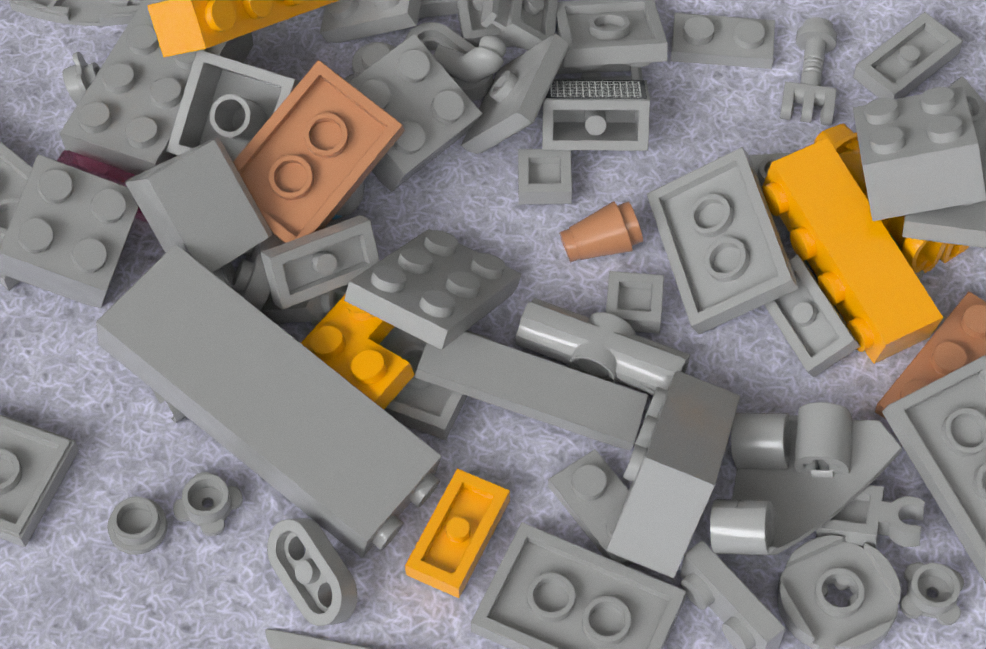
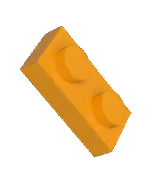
M457 468L405 564L406 575L460 598L510 502V490Z

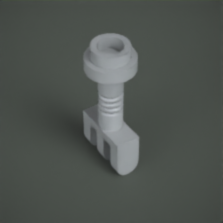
M820 17L809 18L804 21L803 26L797 31L796 45L800 49L805 50L801 82L785 81L780 119L790 120L794 109L793 103L802 104L800 122L811 123L813 106H821V124L832 125L837 88L821 86V76L825 53L834 50L836 47L837 32L833 29V24L827 19Z

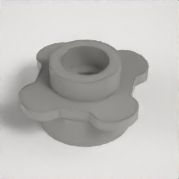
M80 52L73 54L75 65L63 69V80L66 89L76 105H78L100 70V67L95 62L87 64Z
M201 472L196 474L185 485L182 491V498L178 499L173 505V512L177 520L181 522L191 521L201 527L203 534L216 536L224 531V521L230 512L242 505L243 496L238 487H227L220 477L209 472ZM206 500L213 501V505L211 507H203V503Z
M915 562L910 564L904 572V578L908 582L907 594L900 601L902 612L912 619L920 616L936 618L940 624L946 626L956 623L961 615V610L956 604L957 598L964 586V579L961 574L938 563L924 565L923 563ZM927 590H935L938 596L936 598L929 597Z

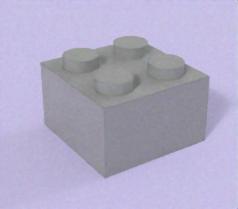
M415 33L348 82L399 121L404 127L405 131L372 170L380 182L391 192L463 137L482 115L480 110Z
M197 50L166 152L180 155L219 136L230 158L234 161L300 81L203 50Z
M963 86L955 88L935 87L920 95L899 99L879 98L869 102L867 105L853 107L872 221L986 201L979 144Z
M37 154L0 246V274L77 302L101 308L139 208L129 188Z

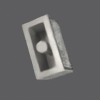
M554 79L542 104V150L648 151L650 98L647 80Z

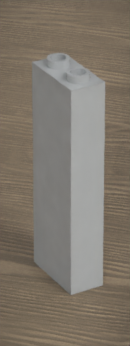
M174 244L96 321L99 346L326 531L362 558L373 545L383 550L404 524L397 517L411 502L418 508L421 507L440 483V480L434 476L442 457L439 453L177 244Z

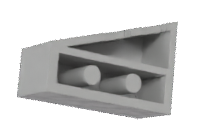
M678 370L675 371L668 390L657 386L634 445L635 448L623 475V478L632 481V484L607 547V552L671 578L675 577L715 487L741 395Z

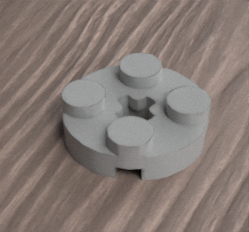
M827 535L809 540L791 554L779 579L777 604L784 624L794 637L811 649H872L886 638L898 614L901 586L893 566L876 548L864 543L862 548L855 543L844 542L845 537ZM834 583L839 590L849 588L852 591L853 595L849 598L847 607H838L836 604L832 605L825 599L828 594L827 585Z

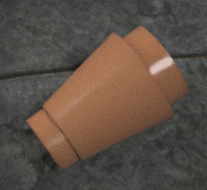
M613 201L570 226L569 229L559 232L570 263L579 259L584 260L632 252L633 245L643 242L638 220L629 201L619 205Z

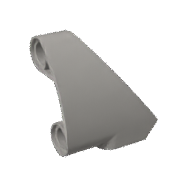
M816 402L803 405L799 408L798 415H789L788 413H735L731 427L732 458L737 468L732 499H715L713 501L710 516V539L713 552L715 554L776 555L819 529L851 503L902 452V447L879 420H853L848 409L833 403Z

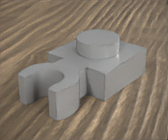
M869 485L843 510L817 529L816 538L827 535L845 537L844 542L855 543L860 547H863L864 543L876 548L878 535L889 536L896 544L904 547L920 546L921 526L908 525L903 523L902 520H923L925 501L912 496L900 497L893 502L883 501L884 487Z

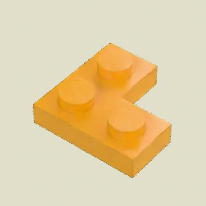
M344 295L305 337L301 344L384 410L414 377V371L410 362L379 345L395 326L344 301Z

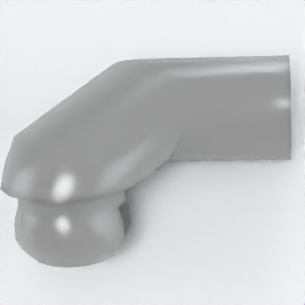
M487 35L480 39L479 47H475L465 54L439 45L433 56L451 77L468 83H477L499 71L504 63L502 57L506 53V46L498 37Z

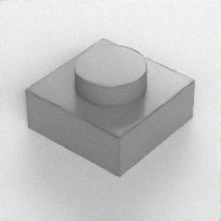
M518 149L519 205L572 204L571 150Z
M609 271L606 313L614 314L624 319L632 326L635 332L660 334L664 275Z

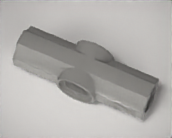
M536 298L528 302L516 333V345L567 363L569 368L612 383L618 382L650 395H654L657 386L668 390L675 371L678 370L685 373L690 354L635 335V330L632 326L614 314L596 312L588 318Z

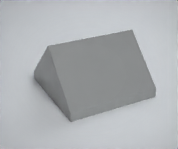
M219 136L146 170L125 182L165 253L174 244H177L210 272L221 268L273 234Z

